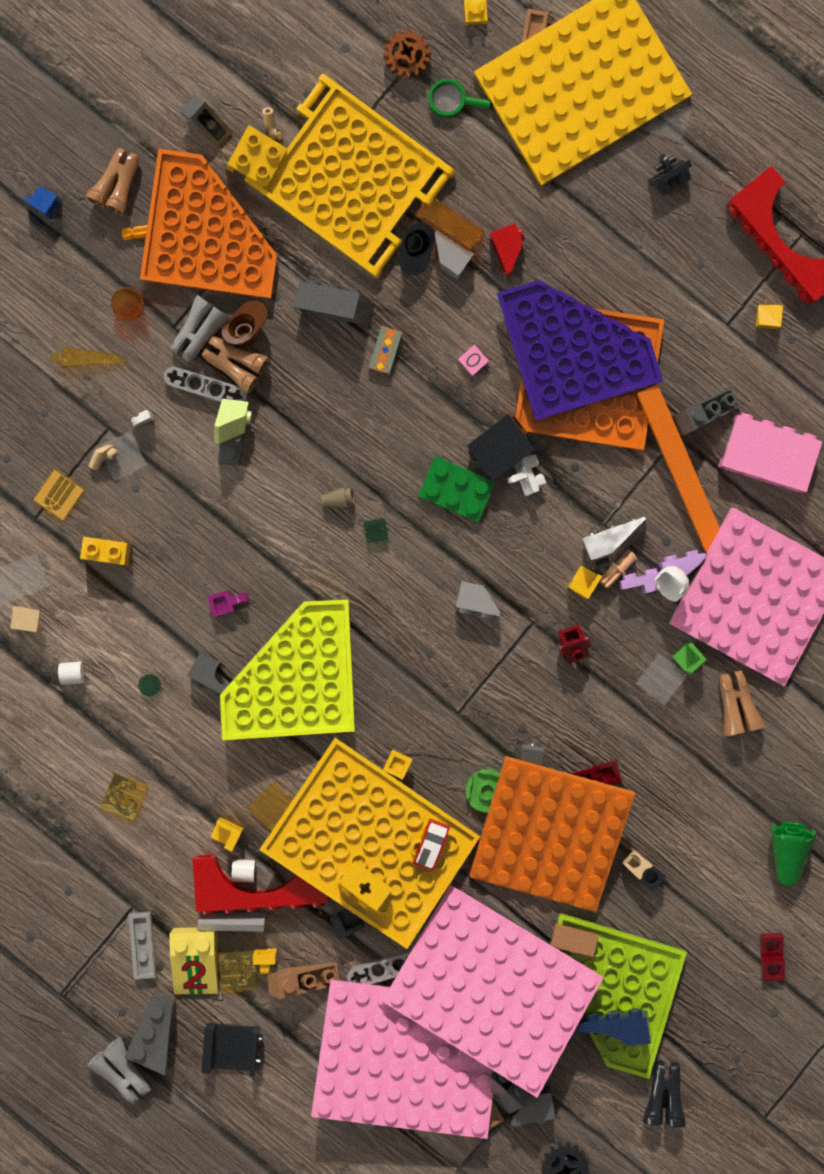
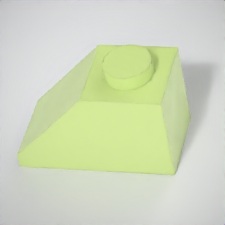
M222 399L214 426L215 444H220L245 433L247 424L250 425L252 420V411H248L249 402Z

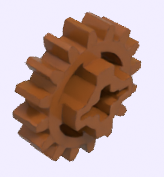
M404 29V34L402 35L396 31L395 39L389 36L390 44L384 45V50L387 52L383 53V59L387 60L385 62L386 68L391 67L392 75L398 72L399 79L406 75L407 80H410L411 74L418 78L419 70L421 72L426 71L425 65L430 64L428 57L431 56V50L427 49L429 42H423V34L417 37L416 30L408 34L407 29ZM398 46V51L392 55L394 48ZM403 49L408 55L411 54V60L406 54L403 55ZM422 53L420 61L416 63V58Z

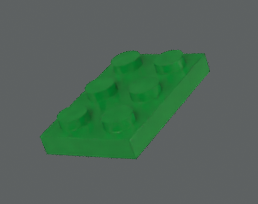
M435 456L418 497L478 523L496 482Z

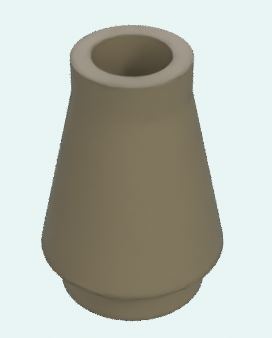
M343 487L331 493L321 495L323 508H350V506L355 505L352 488Z

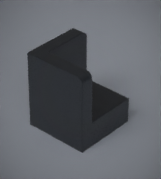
M347 908L331 915L330 920L339 939L364 928L363 919Z

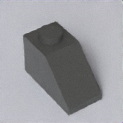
M195 95L179 111L196 130L217 148L232 133L212 108Z

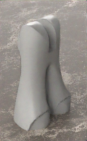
M197 295L193 301L190 314L175 338L171 350L179 354L189 342L190 344L184 351L182 358L188 363L191 362L207 341L218 330L223 328V325L230 317ZM209 313L208 317L206 318V320L204 321V323L202 324V326L200 327V329L198 330V332L195 334V332H196V330H197L199 324L202 322V320L205 318V316Z
M119 1037L112 1041L105 1051L95 1055L87 1066L111 1083L127 1101L135 1104L140 1100L139 1094L145 1096L151 1091V1088L133 1062L125 1058L127 1051L124 1041Z

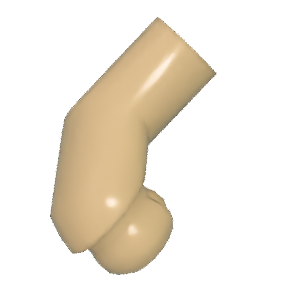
M269 107L262 110L263 122L268 137L274 141L282 140L283 130L275 128L273 109Z
M106 445L96 449L90 460L89 467L93 470H99L103 459H116L119 455L116 447Z

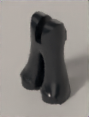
M656 1060L651 1094L644 1112L643 1123L663 1125V1097L667 1089L665 1123L671 1127H686L680 1094L681 1072L679 1062H670L668 1080L664 1079L665 1062Z

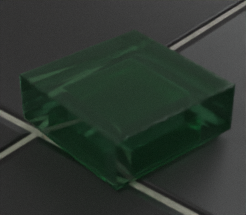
M385 518L363 521L367 543L389 540Z

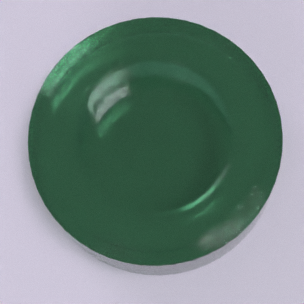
M154 674L144 675L138 683L140 692L145 696L156 695L161 689L159 677Z

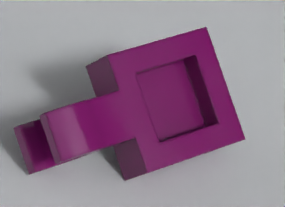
M230 590L207 596L213 617L234 612L235 604L249 601L247 592L231 596Z

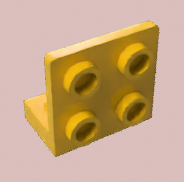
M248 125L225 169L232 173L234 170H237L260 185L267 187L287 148Z

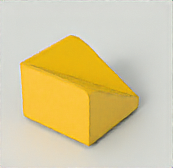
M758 305L756 327L779 329L782 322L783 305Z

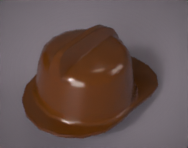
M253 300L244 303L223 325L222 337L224 340L238 347L253 344L258 338L260 328L267 319L266 306L260 301Z

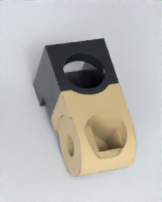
M635 850L622 862L652 892L666 878L660 870Z

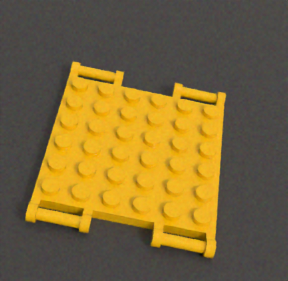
M321 74L315 88L303 104H299L296 108V111L307 118L308 121L288 146L268 186L264 187L247 176L244 181L378 279L382 274V269L396 250L400 248V239L391 233L415 199L430 209L434 204V198L448 179H452L456 172L325 74ZM326 87L329 88L330 91L314 112L309 110ZM437 169L441 170L443 173L427 195L423 194L421 191ZM386 239L390 241L391 244L374 266L369 263L383 242Z

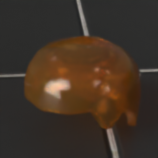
M122 287L113 294L110 305L113 313L119 319L131 321L137 319L143 313L145 302L143 295L137 289Z

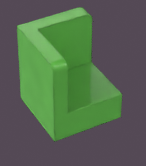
M687 642L671 656L683 671L688 674L693 673L707 660L694 644Z

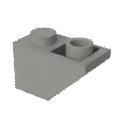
M437 229L434 235L440 268L459 280L473 259L474 253L471 252L472 249L465 243L461 242L459 244L454 241V237L445 230L441 232Z
M461 581L455 606L460 608L459 612L472 615L473 611L481 612V617L494 619V615L500 616L499 609L484 586Z

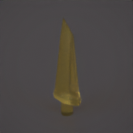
M62 347V353H51L50 355L51 362H61V368L127 363V361L116 354Z

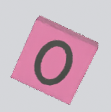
M475 345L458 359L472 377L489 362Z

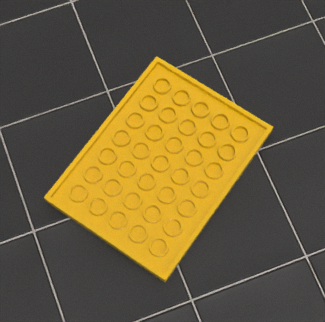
M592 0L474 71L475 78L541 187L692 96L690 89L636 0Z
M334 738L259 850L408 949L480 836ZM429 818L450 826L434 871L413 864L414 855L421 842V836ZM354 860L393 889L377 911L373 908L368 911L358 903L361 899L354 894L352 897H349L340 890L343 886L339 881ZM368 882L365 885L362 883L359 885L361 888L360 892L363 890L367 892L369 890L367 887Z

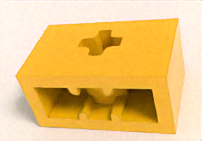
M83 537L80 559L129 565L132 544Z
M355 860L339 881L343 886L340 890L349 897H352L353 894L361 899L358 903L368 911L371 908L377 911L393 890ZM368 882L367 887L369 890L367 892L365 890L360 892L361 888L359 885L361 883L365 885Z

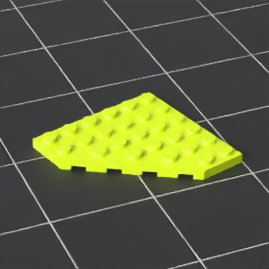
M349 600L307 601L297 608L220 694L222 740L355 731Z

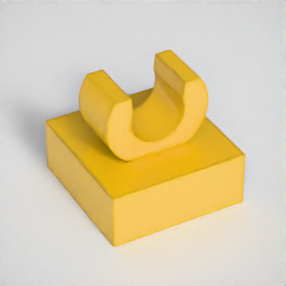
M464 0L465 25L487 24L486 0Z
M392 749L383 770L403 779L412 762V758Z
M277 948L255 949L253 965H260V974H269L270 965H275Z

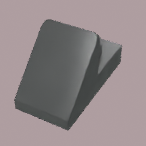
M244 433L220 443L217 463L240 466Z

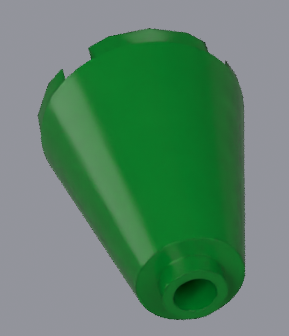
M781 822V826L776 827V823L771 826L777 880L782 885L794 886V884L799 883L816 839V831L813 828L811 832L806 830V825L795 822Z

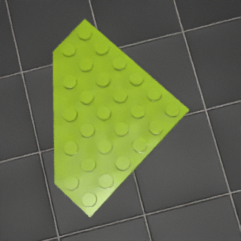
M560 913L556 924L599 935L594 957L556 948L604 977L582 1017L588 1013L606 1015L609 1011L626 1013L635 1008H640L642 1011L648 1010L652 1035L651 1044L628 1046L608 1035L589 1033L607 1067L649 1079L687 955L686 950Z

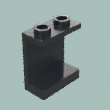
M513 412L506 415L467 445L470 457L480 463L482 473L487 479L491 478L492 481L498 479L502 474L538 449V446Z
M207 1023L204 1029L201 1073L210 1074L212 1068L250 1071V1077H254L256 1070L261 1068V1056H258V1048H262L263 1034H259L260 1027Z

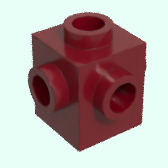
M579 624L558 631L561 642L557 644L561 656H566L569 664L590 657L588 647H591L587 634L583 635Z

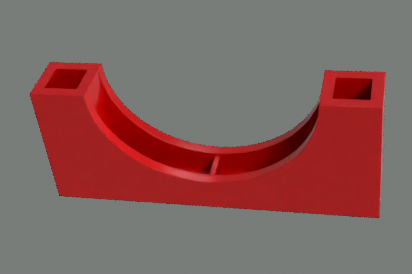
M771 165L731 198L726 205L730 215L733 218H738L742 223L744 232L752 235L756 240L757 247L762 252L768 254L771 264L783 272L785 281L798 290L800 299L811 305L824 295V258L815 259L802 256L791 250L779 237L773 222L772 207L774 198L785 181Z
M217 854L195 855L192 859L196 912H202V915L215 914V911L224 910V913H235L237 909L255 912L263 907H268V910H279L281 906L299 909L307 904H312V907H323L325 903H329V896L296 874L289 881L276 888L252 890L232 882L220 867Z

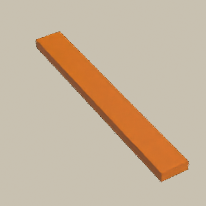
M656 384L636 393L706 554L720 528L660 388Z

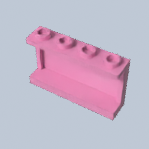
M741 413V415L735 416L732 421L734 424L723 458L720 459L718 468L798 493L807 492L822 441L816 440L817 436L809 433L797 434L795 433L796 430L790 427L783 426L782 429L775 427V423L768 420H762V422L753 420L754 417L749 414Z

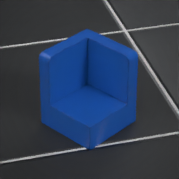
M41 186L36 189L30 199L26 196L23 199L29 206L51 219L62 202L56 194L51 191L48 192Z

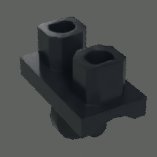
M663 154L659 156L660 164L655 166V170L659 173L648 179L650 185L656 186L660 194L665 195L673 190L669 179L674 176L680 185L691 180L688 168L692 167L689 160L685 162L683 159L673 164L677 161L676 157L673 155L668 158Z

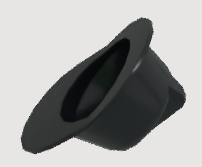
M423 222L412 223L400 237L398 261L402 270L408 275L416 276L423 273L429 264L435 243V235L428 224Z

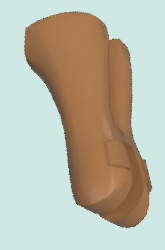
M118 148L103 176L96 185L87 191L85 198L103 209L107 207L111 212L123 216L127 207L130 185L137 171L140 156L130 153L127 157V151Z
M212 336L209 343L217 350H221L219 355L217 356V353L205 349L201 356L227 374L246 394L251 393L257 385L259 378L235 365L230 359L245 365L258 375H262L268 365L269 357L243 350L221 338Z
M741 670L733 672L735 689H733L729 674L719 676L725 716L724 737L765 728L764 721L754 705L746 678ZM737 699L742 709L745 729L742 723L740 711L737 704Z

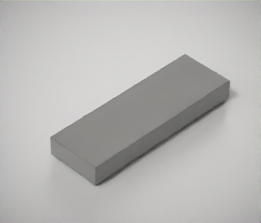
M152 911L129 913L134 980L156 978Z
M215 911V914L202 915V912H200L197 929L199 931L263 932L266 912L224 913V911Z

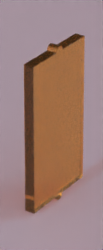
M434 198L433 203L422 202L421 208L415 214L416 217L468 252L475 244H479L480 238L485 233L483 229L436 198Z

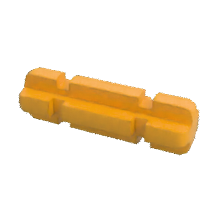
M147 225L137 226L133 229L123 228V240L146 238Z

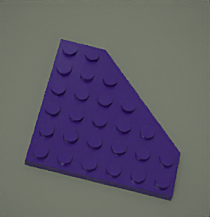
M541 280L496 294L535 421L663 382L650 338L640 335L622 323L604 316L603 313L576 301L573 297L555 290Z

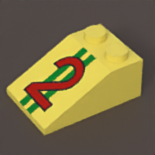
M197 927L173 928L170 932V961L174 995L218 994L217 931H199Z

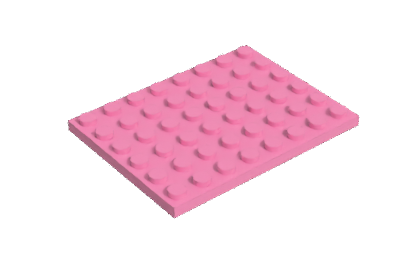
M449 885L382 1002L530 1094L538 1097L604 977L452 885Z
M330 979L311 1117L487 1139L493 1099L488 1078L493 1070L382 1002L390 987Z

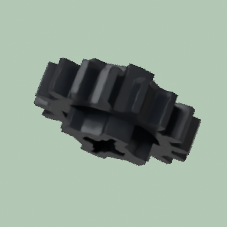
M559 1142L557 1149L553 1146L550 1147L551 1154H544L547 1161H542V1167L545 1168L542 1170L543 1174H590L589 1167H587L589 1165L588 1158H585L584 1150L579 1152L578 1145L571 1148L570 1142H567L566 1147H562V1144ZM567 1165L568 1169L564 1170L563 1166Z

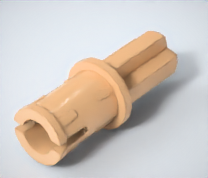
M627 549L603 574L599 581L600 584L605 588H609L621 575H625L626 569L637 560L636 555Z

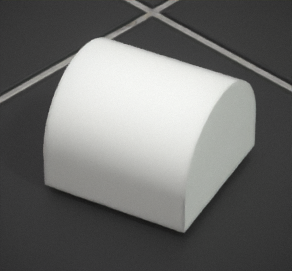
M83 661L59 664L58 675L61 685L85 683Z
M234 859L232 864V882L255 883L256 860Z

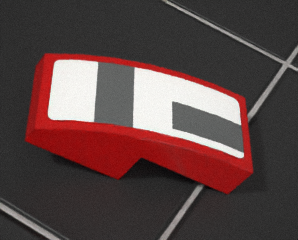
M429 818L421 836V842L414 855L413 864L434 871L450 829L449 825Z

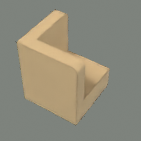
M13 606L10 628L41 632L42 627H38L40 610Z

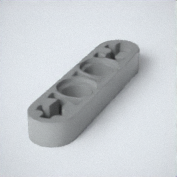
M170 367L164 373L165 382L173 388L222 402L226 395V388L229 387V393L236 394L237 391H240L243 399L238 401H247V394L239 386L178 367ZM177 372L179 377L185 379V387H182L183 382L179 380L171 383L172 380L169 378V375ZM192 378H199L201 380L199 389L193 390L190 388L189 382ZM215 384H219L222 387V393L219 396H213L210 393V388ZM227 396L228 400H234V398Z
M412 949L356 965L349 970L347 980L349 982H357L356 979L351 977L354 976V972H358L359 975L365 974V968H369L368 972L371 979H367V975H365L357 983L374 984L397 977L400 970L394 968L393 962L396 959L406 961ZM376 965H381L384 967L385 972L381 976H375L372 968Z

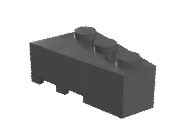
M308 280V283L299 282L293 307L302 313L325 319L342 320L341 323L344 324L349 322L357 323L362 326L361 328L368 329L375 304L363 296L358 289L349 287L347 291L342 290L340 286L335 284H328L327 287L322 286L318 281Z
M155 990L125 1055L126 1059L166 1075L170 1065L176 998Z

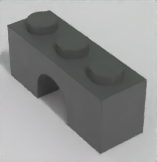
M200 652L187 675L192 678L190 682L199 687L205 685L211 688L210 693L219 698L220 694L229 685L221 682L217 676V670L221 661L204 652Z

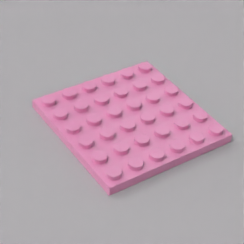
M731 508L709 547L706 558L701 562L687 593L681 599L669 624L776 683L785 686L824 614V557L741 511Z

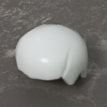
M667 566L655 578L656 586L661 594L674 602L682 598L689 589L687 575L676 566Z

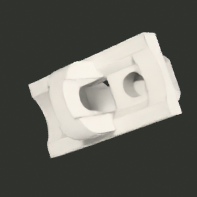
M535 454L526 456L514 465L517 474L507 478L509 484L520 481L525 496L540 491L539 488L546 485L544 476L542 474L534 476L531 469L539 465L537 456Z

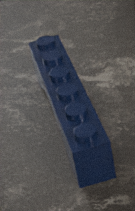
M640 1008L631 1009L626 1013L609 1011L606 1015H598L597 1013L585 1014L573 1034L599 1033L608 1035L628 1046L651 1044L652 1039L648 1010L642 1011Z

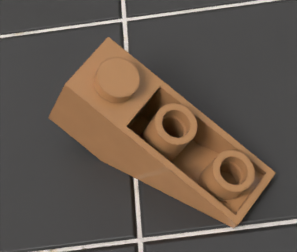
M337 962L284 968L267 974L269 995L278 999L327 988L330 985V979L339 980Z

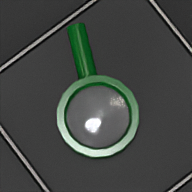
M452 79L437 81L429 92L430 108L437 116L442 118H452L458 115L464 106L489 109L490 100L465 97L462 85Z

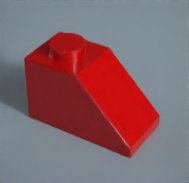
M515 223L491 232L489 237L505 278L510 277L525 240L522 229H517Z

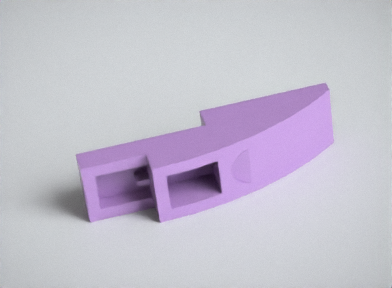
M698 550L685 552L686 557L678 559L677 555L663 557L664 562L658 564L660 571L667 566H676L688 575L706 558L705 553L699 554ZM657 568L645 570V575L636 577V573L623 575V580L618 581L619 589L623 590L641 585L643 593L656 591L658 588L655 578L660 572L657 571Z

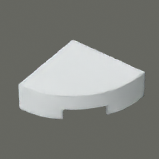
M145 410L139 413V416L132 417L131 422L135 428L153 421L154 418L150 411Z

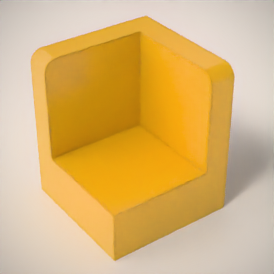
M580 566L567 588L585 599H589L602 576L595 574L584 566Z
M220 817L217 820L211 838L225 844L224 848L232 852L244 828Z

